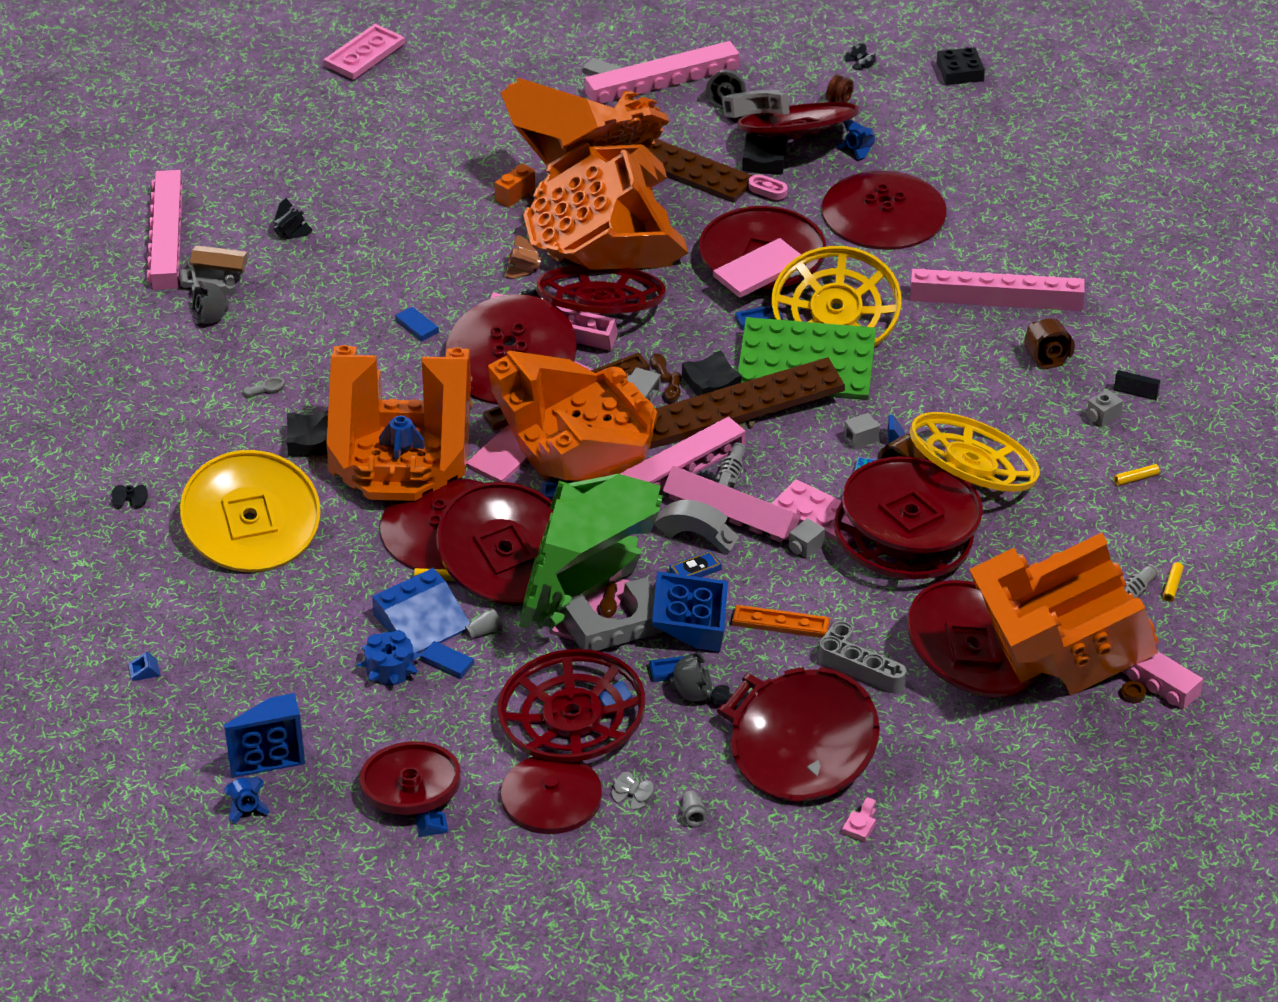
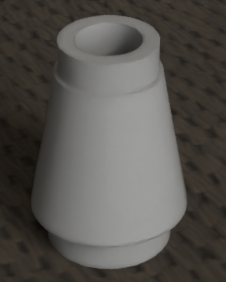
M494 609L490 611L485 610L470 622L469 625L465 626V630L469 637L473 639L498 631V628L502 626V622Z
M687 791L683 794V820L693 827L702 825L708 815L707 809L695 791Z

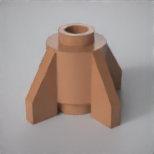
M516 235L513 246L518 247V249L512 248L507 258L509 259L508 264L513 265V267H507L505 277L517 278L533 273L534 269L538 270L541 262L537 250L526 238Z

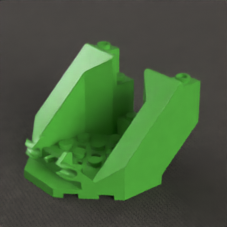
M622 474L573 483L559 481L550 509H553V513L550 514L538 551L539 555L534 560L523 602L519 627L529 629L531 621L538 622L540 629L543 626H548L551 632L555 626L563 622L564 614L559 613V610L569 605L573 596L583 594L584 597H587L606 587L608 582H615L632 574L642 549L637 547L638 538L630 535L651 532L660 511L663 497L659 495L661 485Z

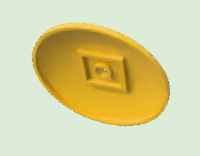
M240 450L217 456L196 470L183 490L180 503V518L184 533L189 542L209 561L234 571L263 572L290 563L308 548L318 530L320 502L317 491L309 477L291 461L265 451ZM246 513H254L256 518L248 520L244 515Z

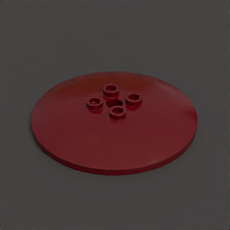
M846 102L790 105L789 114L758 113L742 117L738 120V128L757 135L790 136L791 139L801 138L802 134H819L820 131L849 121L859 114V107L856 104Z
M868 171L846 177L828 190L822 202V215L831 231L847 242L877 250L904 249L929 240L943 227L947 210L943 197L932 185L915 176L894 171Z
M748 206L728 211L713 219L704 228L700 236L699 253L704 265L713 273V270L779 238L801 255L816 248L826 247V241L819 227L810 219L797 212L774 206ZM824 258L810 261L805 266L813 274L821 266ZM795 270L785 281L783 287L801 282L804 278L798 270ZM776 280L759 289H773Z
M511 294L488 299L467 311L451 330L446 344V352L447 348L460 347L462 349H470V372L472 376L470 396L485 402L498 404L491 390L488 365L505 357L508 351L564 358L575 362L577 341L570 320L558 307L538 297ZM507 341H515V344L512 346L504 345Z
M888 457L874 460L855 470L848 478L843 490V508L851 523L873 541L901 551L931 553L954 548L970 539L981 523L983 506L980 496L973 485L952 475L927 459Z
M451 478L447 480V485L435 491L428 490L422 493V497L416 501L392 500L385 509L380 524L382 542L389 554L399 563L413 570L415 568L445 569L438 553L436 538L442 513L458 494L468 488L483 484V482L466 478ZM499 546V549L503 552L510 550L508 546Z
M510 482L483 483L458 494L443 511L437 528L438 553L449 575L462 588L481 599L496 604L523 605L534 560L539 555L540 543L550 514L553 513V509H550L552 501L532 488ZM499 546H508L510 551L503 552L499 549Z
M964 580L937 582L924 588L913 600L907 615V630L911 644L924 664L945 682L974 695L1001 698L1025 691L1039 677L1037 675L1020 683L1000 646L981 591L976 588L974 582Z

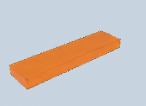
M736 605L732 619V626L818 638L824 637L830 624V617Z

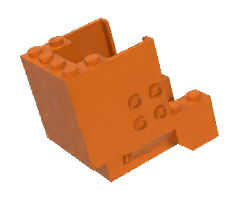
M1102 532L1062 552L1054 553L1040 563H1034L1030 566L1024 555H1018L1015 548H1012L969 569L976 588L981 591L1000 646L1020 683L1045 673L1061 678L1069 695H1073L1158 654L1156 644L1159 641L1155 634V627L1150 618H1148L1146 608L1141 599L1134 598L1131 592L1127 594L1124 589L1127 587L1122 577L1124 574L1118 562L1113 564L1108 551L1107 540Z

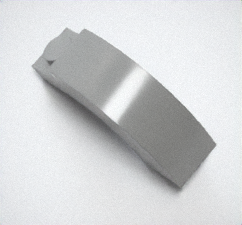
M759 90L722 96L725 117L736 118L758 113L781 115L790 113L788 94L784 93L783 90Z
M679 500L670 503L661 510L654 523L670 538L682 531L699 533L707 538L723 554L729 553L739 538L725 524L728 518L726 515L708 504L694 500Z

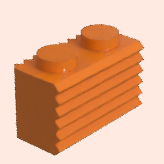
M522 163L517 165L508 174H504L502 178L494 183V200L506 207H511V205L525 198L527 194L536 190L535 169Z

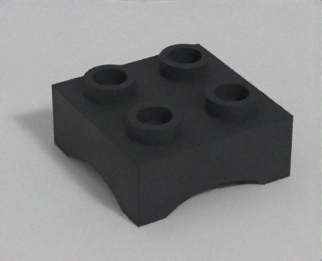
M976 47L937 51L936 63L941 70L945 85H955L964 81L984 82L985 68Z
M746 133L742 171L783 173L787 136L763 138L755 134Z
M721 350L714 352L711 356L701 361L682 363V378L697 396L742 383L741 374L730 366Z
M328 411L315 415H301L295 412L287 413L288 456L327 454Z

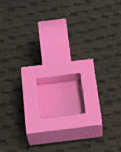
M867 797L860 813L852 811L842 828V834L866 842L876 825V819L872 818L876 812V809L873 808L876 800Z

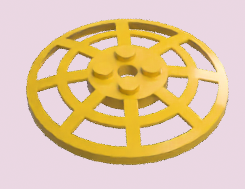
M827 246L807 251L786 265L774 284L772 310L776 320H781L778 303L791 306L794 321L802 322L798 312V308L811 310L813 319L808 322L860 326L857 321L860 319L861 314H874L867 327H875L881 314L894 313L893 319L886 331L878 338H875V346H877L888 337L899 319L901 291L895 275L879 258L857 248ZM838 256L837 268L824 269L811 274L804 265L819 258ZM847 257L863 261L878 271L868 279L858 272L846 269ZM795 270H798L804 280L796 288L793 297L780 295L785 281ZM836 276L835 283L821 286L817 281L823 277ZM845 276L861 282L862 285L855 289L850 285L844 284ZM883 277L888 281L893 291L894 305L882 306L881 297L875 285ZM809 285L815 291L811 301L800 300L802 292ZM870 291L874 298L875 306H862L861 296ZM838 303L842 307L840 309H833L831 305Z
M928 412L917 416L911 424L910 437L918 450L940 468L970 483L999 491L1017 492L1032 488L1040 475V469L1036 460L1022 445L985 423L957 414ZM935 424H947L964 428L963 436L952 433H940ZM924 425H927L933 433L927 442L916 433L917 429ZM973 431L1006 447L996 451L972 439ZM939 441L946 448L945 452L934 447L933 444ZM1014 451L1019 455L1028 471H1015L1005 456ZM936 454L944 457L947 462L939 458ZM996 460H998L1005 467L1006 470L998 469V463ZM994 474L1008 476L1005 481H1001L995 478ZM1016 477H1030L1029 482L1011 484Z

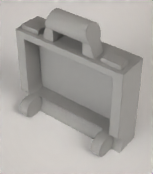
M188 261L189 269H183L179 272L180 285L183 288L192 287L193 293L195 287H200L198 284L200 281L218 285L225 295L236 294L233 271L195 267Z

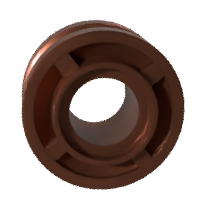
M838 74L834 75L827 86L826 99L830 102H847L853 93V80L849 78L844 79L843 76Z

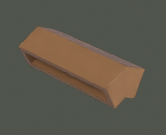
M196 245L192 249L190 263L195 267L244 273L245 266L247 265V252Z

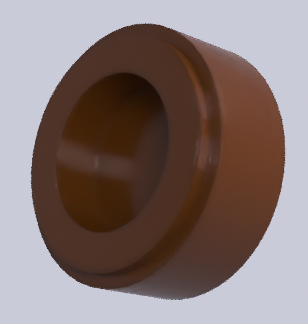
M1129 681L1123 684L1121 696L1129 703H1140L1145 699L1146 688L1140 682Z

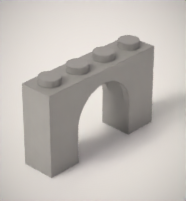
M646 577L626 582L624 585L623 602L632 613V616L615 620L600 616L592 609L583 594L573 596L570 604L559 610V613L564 614L562 623L580 649L597 651L664 632L652 626L655 589Z

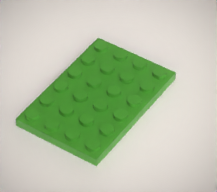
M746 317L738 369L742 376V383L829 357L845 384V391L829 396L868 400L876 328Z

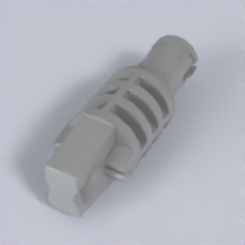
M742 443L733 444L730 455L723 460L717 475V482L728 487L736 485L743 467L742 458L746 452L745 445Z
M1148 564L1140 573L1132 574L1125 581L1127 587L1124 589L1127 594L1131 592L1134 598L1142 595L1147 590L1148 583L1158 576V569L1154 565Z

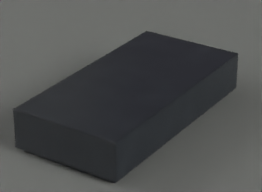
M1117 370L1114 390L1157 400L1161 380Z

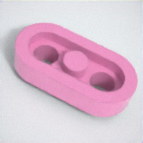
M754 175L749 179V190L753 193L773 200H781L787 196L788 186L782 181L764 175Z

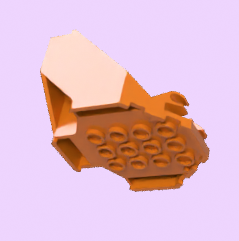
M519 77L516 79L517 83L509 84L506 87L507 89L500 92L514 127L541 158L547 168L551 162L583 142L591 146L644 145L649 150L655 145L654 139L659 138L662 134V126L669 123L667 114L660 112V108L655 107L657 101L645 97L633 100V97L639 94L632 91H624L614 108Z
M583 142L549 164L546 170L548 174L544 182L539 183L533 195L535 199L531 207H527L523 214L530 244L535 249L547 251V255L552 256L554 260L562 261L566 258L590 270L673 266V262L688 254L684 237L670 225L667 211L655 200L652 187L667 179L664 165L644 145L591 146Z
M334 346L330 364L327 427L329 473L342 477L345 484L354 490L358 488L363 492V496L369 500L416 501L422 497V493L428 490L435 491L447 485V480L453 477L459 479L464 476L469 451L470 349H462L460 347L447 348L446 357H422L424 401H420L418 399L382 400L381 370H377V356L357 355L356 346ZM405 416L412 420V423L424 438L425 447L424 449L413 448L411 444L408 450L401 451V455L397 459L394 458L392 444L391 446L379 445V436L393 418Z
M508 351L505 357L488 365L492 393L519 444L520 450L543 479L550 480L551 477L563 480L584 481L620 474L646 460L653 437L654 425L658 417L654 405L644 397L638 388L626 379L628 375L622 368L608 367L594 373L570 359ZM580 414L579 417H573L572 415ZM611 418L610 421H604L603 419Z

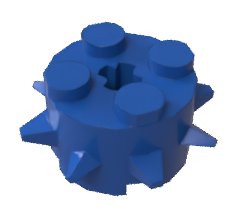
M396 630L394 632L370 635L367 638V644L362 646V650L365 652V660L356 665L366 667L369 681L376 680L381 682L382 685H396L406 681L410 674L418 673L414 666V659L423 656V654L413 652V645L410 639L406 637L405 632Z

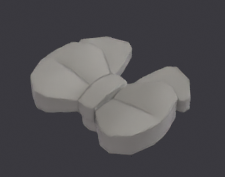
M623 772L616 779L615 790H612V797L615 802L621 803L630 794L633 796L631 808L639 810L646 807V803L653 796L654 785L649 780L642 783L634 781L630 772Z

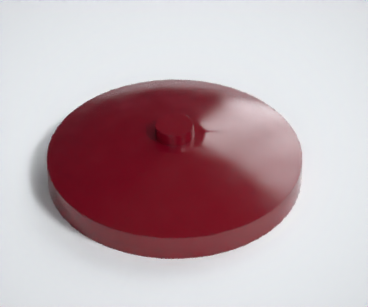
M410 741L393 744L374 753L362 766L359 779L362 795L373 807L392 814L411 815L436 809L449 801L460 786L461 773L457 758L446 748L429 742Z
M533 756L515 765L505 776L501 787V802L507 816L518 826L540 834H561L583 826L595 816L602 800L600 779L596 772L583 761L555 762Z

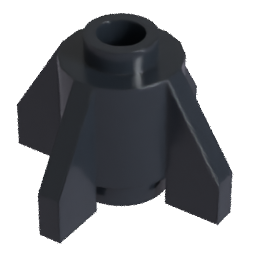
M287 198L278 205L273 221L275 225L273 227L274 231L278 236L282 237L284 235L286 238L308 235L313 230L307 222L302 225V222L305 221L302 216L304 213L302 210L299 212L296 208L290 210L293 205Z

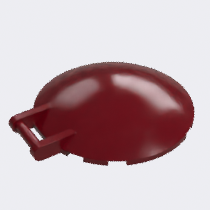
M819 667V669L794 668L784 671L785 674L772 680L768 678L765 681L750 673H746L742 678L743 682L728 701L720 705L717 712L723 718L733 723L734 728L731 738L733 756L743 776L754 787L778 799L789 801L816 800L844 789L867 768L878 745L880 725L873 701L868 692L857 681L844 673ZM750 688H752V691L748 694V696L737 708V710H733L735 706L739 703V701L743 698V696L747 693V691ZM819 761L820 769L818 775L808 770L807 766Z

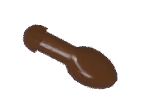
M653 354L650 358L651 367L661 374V381L663 383L670 382L671 375L666 369V359L660 354Z
M679 372L671 374V383L664 391L665 399L669 402L676 401L681 395L679 383L682 377Z
M608 582L606 584V595L600 602L599 611L601 616L605 618H611L617 610V603L614 600L615 593L617 592V584L615 582Z

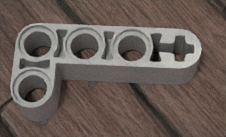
M839 621L831 626L820 641L819 661L822 665L889 693L898 694L905 689L906 668L904 665L852 644L853 627L848 622Z

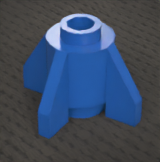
M849 120L844 123L846 131H850L846 135V142L837 145L838 149L849 147L854 150L857 160L864 159L875 142V134L869 127H864L853 120Z
M405 416L393 418L379 436V445L391 446L392 444L394 458L399 459L401 451L408 450L411 444L413 448L424 449L425 447L424 438L416 429L412 420Z
M238 778L226 785L224 791L232 799L229 815L231 822L236 824L242 815V811L249 812L256 808L257 811L265 815L270 812L268 807L259 799L258 792L264 785L261 778Z

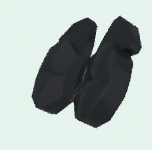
M859 43L850 48L844 58L846 62L858 59L852 68L863 70V68H867L876 62V55L874 53L868 54L866 52V45Z
M117 485L112 490L111 504L114 507L121 508L127 499L132 501L134 508L141 507L146 503L148 490L144 485L136 487L132 485L126 487Z
M716 686L712 690L711 701L717 705L725 704L732 696L729 686ZM748 692L743 696V698L739 701V703L735 706L734 709L737 710V708L748 696Z

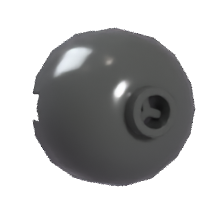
M729 69L719 70L714 73L706 86L709 102L719 109H723L722 96L746 92L745 81L742 76L736 71Z
M199 281L200 287H195L192 297V310H196L198 318L193 317L195 324L211 325L218 322L223 317L224 312L228 311L229 300L226 299L225 293L218 285Z
M699 652L681 658L675 665L674 677L670 678L673 691H678L682 698L690 702H703L711 699L707 692V689L712 692L710 673L708 669L705 670L701 665L705 660Z

